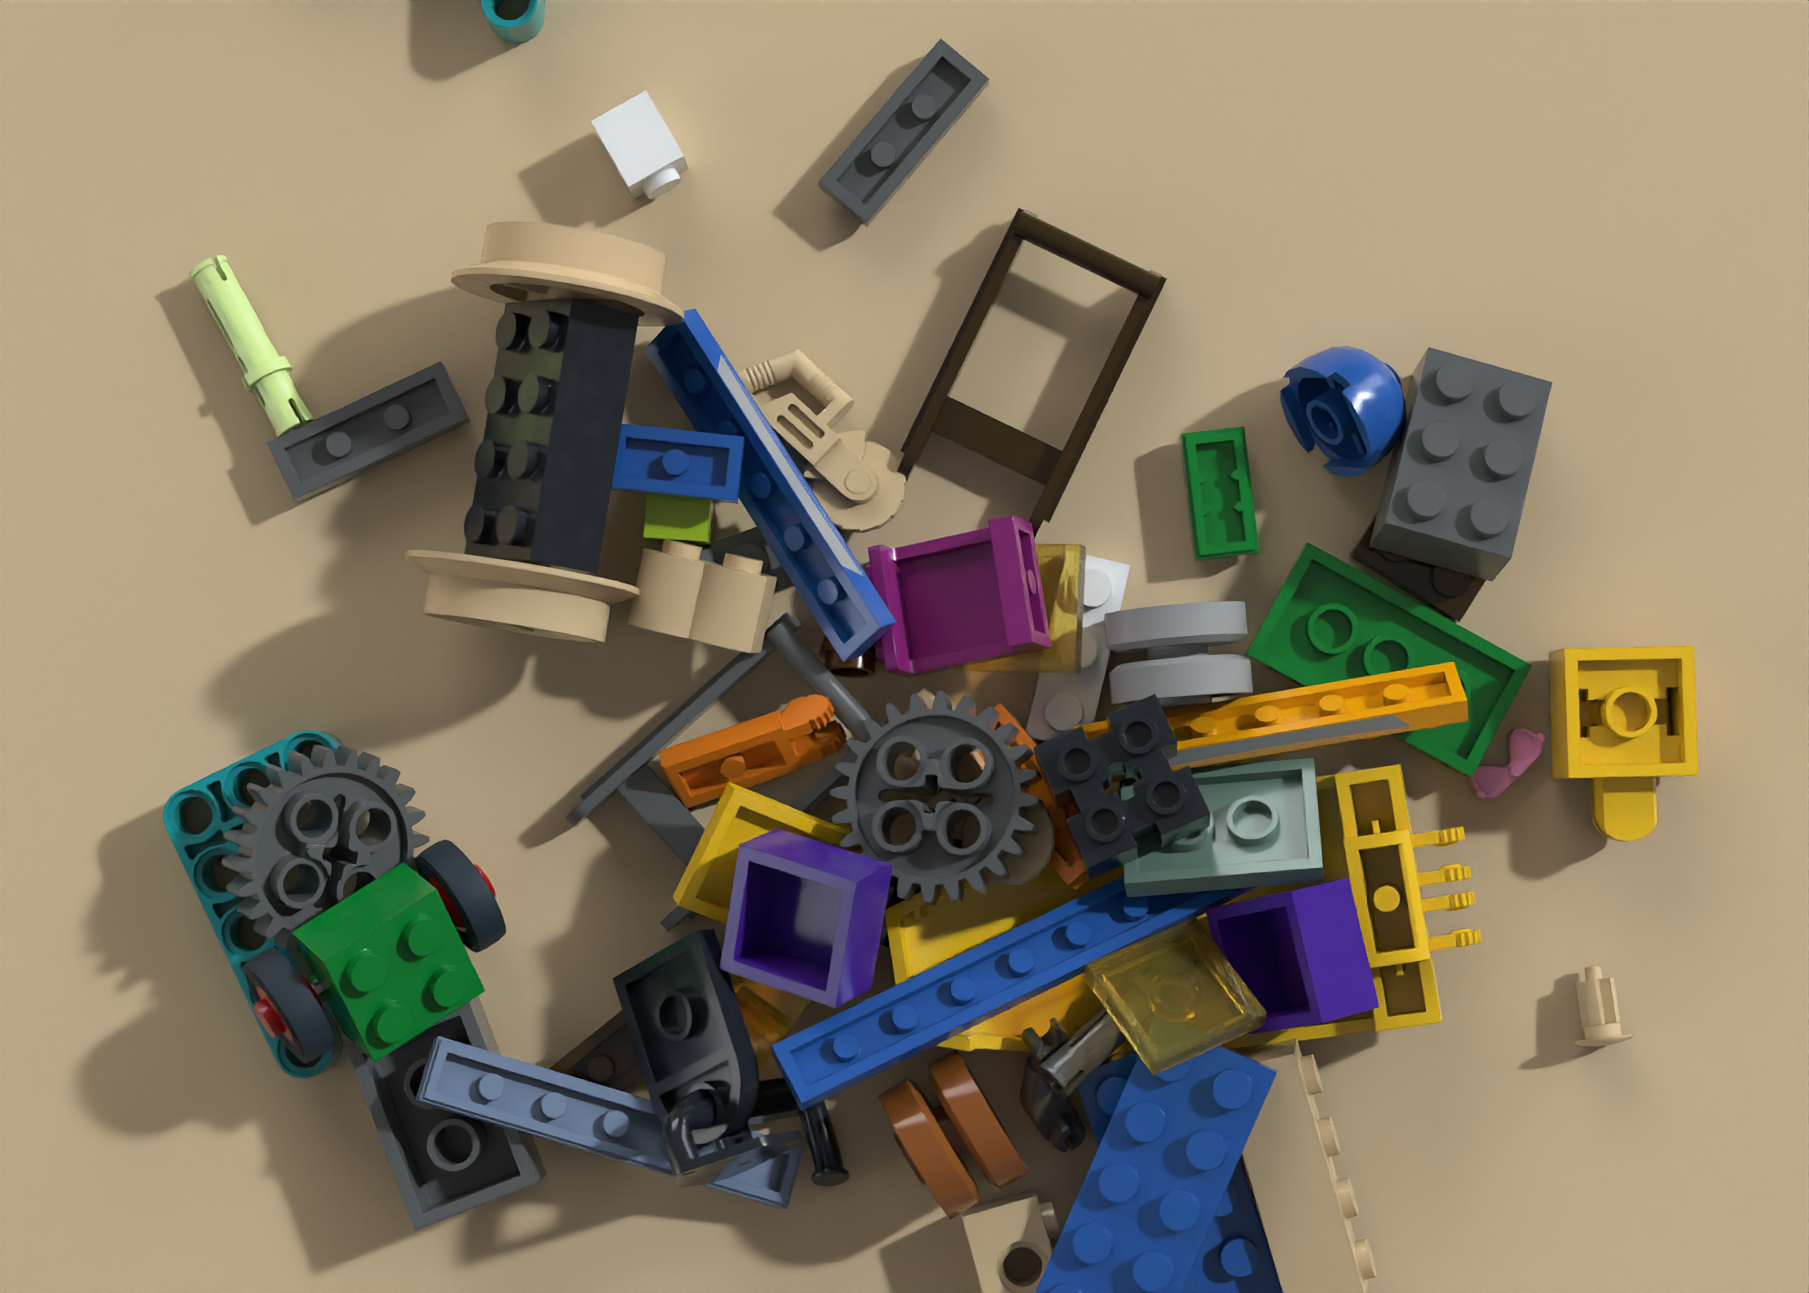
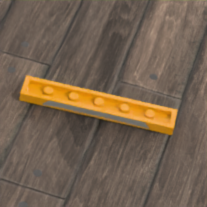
M1454 662L1163 711L1177 740V756L1168 760L1173 772L1186 766L1193 768L1229 761H1244L1252 757L1294 750H1309L1317 746L1359 739L1368 740L1382 735L1424 728L1434 729L1447 724L1469 721L1467 698ZM1107 720L1072 726L1073 730L1082 726L1089 741L1108 733ZM1114 776L1111 778V783L1126 779V776Z

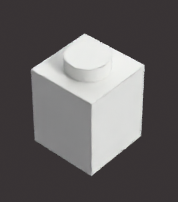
M647 90L591 121L596 135L633 199L645 193L649 199L656 198L670 191L681 182L679 174L688 169L685 157Z

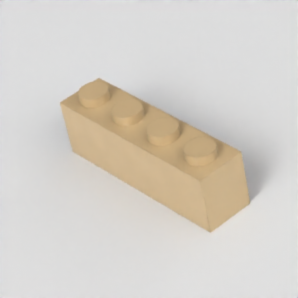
M1297 1038L1240 1052L1242 1055L1278 1070L1242 1155L1283 1293H1367V1279L1376 1277L1374 1260L1367 1239L1355 1240L1349 1218L1359 1215L1356 1198L1350 1179L1347 1177L1338 1180L1331 1156L1341 1154L1340 1145L1331 1116L1320 1118L1313 1095L1322 1093L1323 1089L1313 1054L1302 1057Z

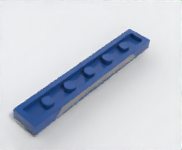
M697 310L683 311L684 321L678 325L665 326L644 350L696 432L744 437L745 444L738 498L841 660L845 662L860 657L897 623Z

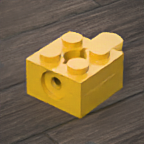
M1694 645L1563 648L1548 652L1552 778L1591 779L1592 821L1596 831L1609 840L1632 842L1643 839L1653 832L1657 823L1656 777L1699 775Z

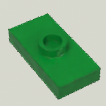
M1244 426L1180 434L1179 440L1194 562L1260 553Z

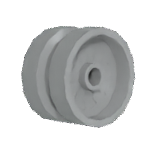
M1215 601L1162 605L1115 611L1104 615L1107 648L1116 653L1147 652L1148 654L1147 661L1120 664L1109 673L1112 705H1130L1156 694L1161 707L1188 706L1212 703V698L1250 694L1253 692L1251 663L1249 659L1240 654L1209 655L1208 647L1237 643L1248 634L1245 602Z

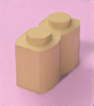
M664 539L662 550L644 548L635 586L640 589L639 596L632 600L628 625L736 651L761 653L777 577L761 573L763 561L725 553L723 564L699 559L702 547Z

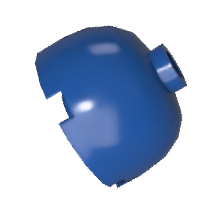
M1341 346L1332 347L1311 355L1285 373L1283 378H1289V385L1280 390V401L1286 421L1298 442L1308 453L1314 449L1316 443L1322 453L1331 459L1323 465L1331 473L1347 478L1362 475L1381 462L1393 450L1405 427L1406 405L1401 380L1390 365L1362 349Z

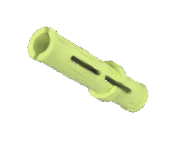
M216 256L214 258L215 266L212 259L209 258L193 267L189 272V276L195 282L245 374L241 381L246 391L256 394L276 431L277 438L289 433V430L291 432L314 421L313 415L309 412L289 376V372L293 368L285 356L277 354L249 300L234 276L226 256Z

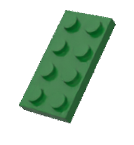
M1308 542L1301 549L1244 654L1246 657L1301 687L1454 662L1467 698L1469 721L1447 724L1434 729L1424 728L1388 735L1467 778L1473 776L1532 667L1531 664Z

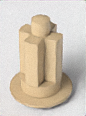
M1591 964L1584 968L1586 981L1576 982L1575 985L1585 1040L1575 1041V1044L1594 1047L1612 1045L1631 1039L1633 1034L1622 1035L1614 977L1602 979L1601 967Z

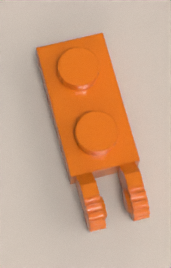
M815 693L814 695L809 694L805 698L802 696L791 700L781 713L777 710L660 750L659 757L661 768L678 799L686 808H690L721 797L728 782L743 788H749L802 770L803 765L824 759L827 755L832 756L835 752L839 753V750L844 748V743L847 742L845 739L847 735L840 722L837 723L836 719L831 721V718L834 717L833 711L835 710L828 696L824 697Z

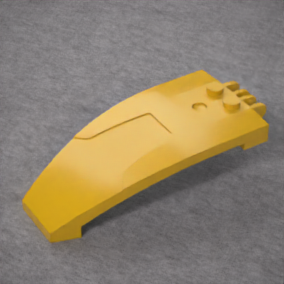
M1401 764L1316 777L1324 881L1261 886L1225 903L1229 904L1271 893L1349 878L1379 1003L1378 1008L1325 1023L1235 1037L1210 927L1205 913L935 1046L965 1051L992 1049L1032 1052L1024 1042L1022 1032L1032 1027L1038 1036L1042 1037L1050 1028L1049 1020L1051 1018L1057 1019L1067 1032L1068 1038H1070L1121 989L1120 981L1131 972L1137 974L1173 938L1180 939L1195 952L1199 958L1197 961L1202 964V969L1184 983L1165 1002L1166 1009L1159 1017L1187 1030L1194 1028L1198 1035L1227 1048L1271 1045L1297 1038V1041L1361 1032H1380L1442 1023L1443 1017L1432 951L1482 943V937L1479 929L1472 930L1471 928L1455 929L1446 934L1429 936L1425 912L1444 909L1446 911L1467 909L1469 905L1476 904L1474 891L1423 898L1421 886L1472 878L1470 865L1462 866L1458 863L1440 866L1436 870L1419 872L1415 847L1455 845L1458 841L1465 840L1464 828L1456 827L1412 834ZM1049 863L1037 878L1020 886L1001 887L987 882L988 893L985 895L977 892L969 883L964 884L963 903L957 904L951 901L945 888H941L936 906L924 903L920 892L915 894L910 901L904 900L886 909L885 920L895 984L898 985L1124 876V865L1093 879L1086 880L1076 890L1068 886ZM1148 1019L1144 1024L1140 1025L1113 1053H1122L1142 1046L1154 1020Z

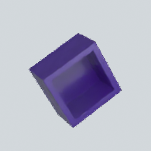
M778 828L739 844L720 969L833 1008H837L872 989L893 865Z
M1349 878L1271 893L1205 909L1235 1037L1325 1023L1379 1007Z

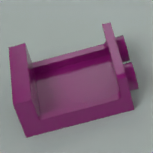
M1008 515L989 519V528L897 548H889L884 545L868 547L870 565H866L864 572L897 622L874 643L877 657L886 666L888 673L909 678L1052 648L1032 523L1017 516Z

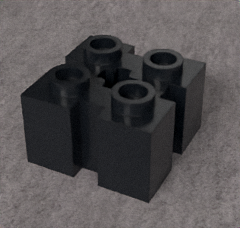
M1156 694L1106 715L1108 733L1090 741L1081 726L1033 747L1036 762L1057 808L1073 802L1078 813L1066 819L1068 833L1089 879H1093L1138 859L1135 842L1155 833L1161 847H1165L1210 827L1211 813L1189 766L1173 772L1168 762L1169 759L1177 756V740ZM1117 775H1125L1126 779L1129 777L1136 779L1137 781L1133 784V797L1120 800L1118 791L1109 796L1105 790L1111 786V778Z

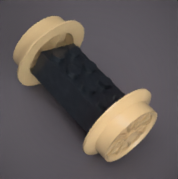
M495 222L486 227L480 264L452 272L451 282L456 287L476 296L505 304V310L496 328L495 339L498 353L494 377L490 381L485 394V406L488 413L483 442L477 449L474 461L477 480L473 504L468 510L464 521L465 552L464 554L430 550H406L405 558L429 575L422 614L443 620L508 632L604 644L611 605L639 596L640 589L635 586L581 573H598L637 327L674 326L684 321L683 310L661 295L667 257L660 251L635 241L580 228L535 222Z

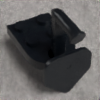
M714 929L695 930L612 978L651 1102L657 1116L664 1125L662 1132L664 1147L677 1188L708 1184L738 1175L796 1147L803 1141L798 1130L753 1138L749 1124L798 1116L814 1162L815 1172L811 1176L812 1182L818 1186H835L849 1179L850 1173L844 1168L839 1143L825 1101L823 1100L801 1111L784 1077L759 1081L757 1059L729 973L720 969L722 951ZM713 1142L712 1145L715 1152L699 1157L696 1144Z

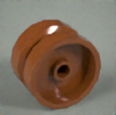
M957 1049L928 1065V1080L941 1102V1105L933 1109L918 1084L907 1078L878 1095L882 1107L896 1131L893 1135L906 1160L921 1184L929 1187L950 1220L979 1203V1188L965 1163L970 1159L974 1158L989 1183L1000 1189L1029 1173L1013 1141Z

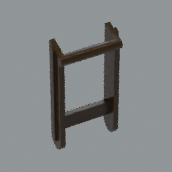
M1018 208L900 452L904 453L897 472L904 474L906 482L908 481L932 432L1045 486L1028 521L1032 523L1035 538L1042 522H1050L1167 278L1153 270L1147 271L1036 218L1037 215L1028 210ZM1025 241L1138 294L1063 451L949 397Z

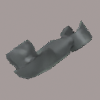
M1051 1018L1049 1020L1050 1028L1042 1037H1039L1032 1027L1022 1032V1038L1033 1052V1055L1026 1062L1020 1090V1102L1046 1140L1051 1141L1053 1146L1059 1151L1067 1152L1068 1147L1073 1151L1082 1144L1085 1139V1127L1078 1121V1113L1067 1099L1060 1097L1049 1088L1041 1078L1042 1074L1038 1073L1037 1067L1055 1053L1068 1039L1067 1032L1057 1019Z

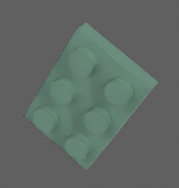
M1314 757L1190 768L1211 813L1210 827L1165 847H1161L1155 833L1135 842L1138 859L1124 864V884L1127 897L1324 881ZM1128 778L1120 781L1121 800L1133 797V784L1137 781L1136 779Z

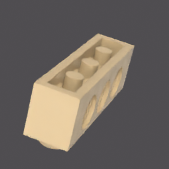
M1030 1189L974 1205L962 1212L961 1216L982 1293H1035L1053 1253L1050 1242L1058 1240L1061 1235L1052 1202L1039 1204L1035 1190ZM1025 1247L1032 1249L1040 1257L1039 1268L1035 1274L1026 1279H1015L1009 1276L1003 1268L1006 1256L1016 1248Z

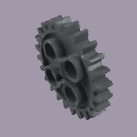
M938 691L934 698L932 709H928L923 698L915 693L911 694L910 713L904 714L895 705L888 703L886 704L888 724L882 727L877 722L866 718L864 724L871 736L869 741L863 743L849 738L846 742L858 757L855 764L847 762L836 763L835 768L850 779L848 786L831 789L830 795L847 802L848 809L832 816V822L839 826L852 827L853 829L839 843L841 848L848 851L863 849L864 851L861 855L893 865L889 887L898 879L897 897L910 901L918 887L921 886L924 903L936 906L941 888H945L950 900L959 904L963 903L964 884L969 883L977 892L983 895L988 893L985 874L990 870L1006 880L1010 877L1008 868L1003 862V858L1007 854L1023 859L1027 857V852L1016 840L1019 833L1031 835L1038 834L1039 828L1024 819L1026 811L1044 807V801L1026 793V788L1041 781L1042 775L1036 770L1021 769V765L1028 761L1034 752L1026 744L1009 747L1019 733V730L1012 723L1002 725L994 731L998 722L999 712L991 706L986 707L975 718L976 701L970 696L964 695L955 710H952L950 697L945 692ZM916 749L920 754L921 761L918 771L907 780H897L894 773L896 759L906 750ZM970 752H982L985 760L982 774L972 782H960L957 774L960 760ZM938 786L948 793L959 797L985 794L993 796V803L989 806H973L966 803L941 801L937 803L935 810L917 800H897L891 802H882L881 794L884 791L934 795L937 793ZM911 813L916 821L914 836L904 845L894 846L889 832L891 824L900 815ZM976 816L981 827L979 838L968 848H957L953 840L955 826L965 817Z
M314 745L311 761L306 755L291 751L288 756L290 770L288 772L280 767L268 764L266 771L271 784L264 788L249 782L246 786L250 795L255 800L252 808L234 806L232 809L233 813L244 821L242 830L224 832L225 839L239 845L238 853L222 859L223 866L239 871L241 874L226 886L228 892L239 897H246L237 908V912L250 920L257 918L253 930L267 938L274 936V943L289 951L297 945V950L301 952L291 932L344 900L343 887L351 875L355 873L357 875V884L351 893L352 895L403 862L416 871V857L413 856L414 848L430 842L429 836L412 829V826L420 822L426 814L421 809L406 806L416 791L407 785L396 784L401 772L386 765L380 767V758L366 752H362L358 756L357 750L343 745H339L334 754L330 748ZM340 794L341 798L335 803L334 798ZM310 801V818L304 826L298 828L296 824L298 811L304 803ZM368 810L370 814L368 826L362 834L357 836L356 823L363 812ZM325 847L331 848L329 854L323 853ZM297 865L299 868L298 879L295 885L285 892L283 881L286 873ZM321 898L320 903L314 907L313 904Z

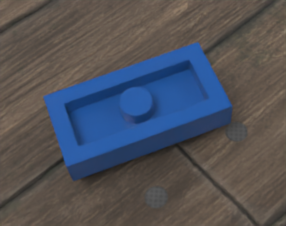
M622 424L611 490L738 504L745 439L741 436Z

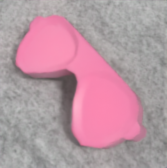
M1526 728L1512 729L1507 735V765L1504 767L1478 765L1473 776L1469 778V782L1475 791L1474 796L1479 800L1499 797L1541 756L1545 736L1542 733L1535 734Z

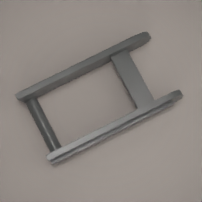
M786 612L766 629L761 653H739L580 796L583 801L568 814L566 819L574 828L577 827L619 791L687 867L705 828L648 764L659 755L660 750L668 747L775 650L779 652L815 693L824 697L828 696L835 710L833 714L857 740L863 743L869 741L871 736L866 729L864 720L866 718L873 720V718L795 633L804 624L796 615L791 617ZM885 720L880 725L882 727L889 723V720ZM850 750L837 763L847 762L855 764L858 755ZM835 764L789 806L810 814L830 796L831 789L840 787L849 777L835 768ZM677 906L660 924L667 932H670L687 916L690 920H693L698 913Z

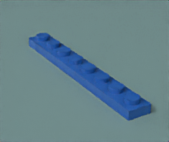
M1124 876L772 1045L771 1054L802 1111L1205 914V909L1221 906L1258 887L1127 897Z

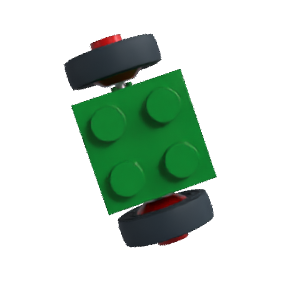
M445 839L436 842L422 851L415 859L418 874L403 862L291 932L313 973L307 979L274 947L261 952L243 966L245 978L257 1003L253 1004V1009L272 1038L279 1036L289 1050L304 1063L313 1061L329 1051L335 1045V1038L329 1021L322 1010L321 1001L326 1000L342 1032L376 1063L485 991L464 945L475 953L485 950L506 934V925L498 903L494 898L496 893L490 880L478 865H473L469 858L454 843Z

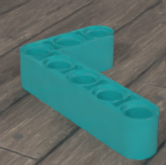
M313 730L294 733L179 789L170 796L163 812L165 829L276 1062L283 1072L292 1077L302 1079L317 1076L337 1064L342 1055L344 1044L341 1032L326 1000L321 1001L322 1010L334 1034L335 1045L324 1053L320 1061L314 1065L302 1062L289 1050L279 1036L272 1038L266 1031L253 1009V1004L257 1003L247 983L243 966L261 952L274 947L306 979L313 975L302 952L297 950V945L289 951L275 944L274 936L267 938L265 943L258 949H252L244 943L241 938L240 927L245 917L237 912V908L246 897H239L219 888L214 882L213 868L221 857L239 852V845L225 839L224 832L242 830L244 821L232 811L234 806L248 808L253 806L246 799L243 792L244 781L251 772L261 770L267 775L266 766L268 764L275 765L288 772L290 771L288 763L289 752L296 751L302 753L304 748L312 742H320L324 747L332 749L333 754L339 745L345 746L339 738L331 733ZM197 798L207 801L213 814L212 822L208 829L200 834L190 829L185 818L188 806Z

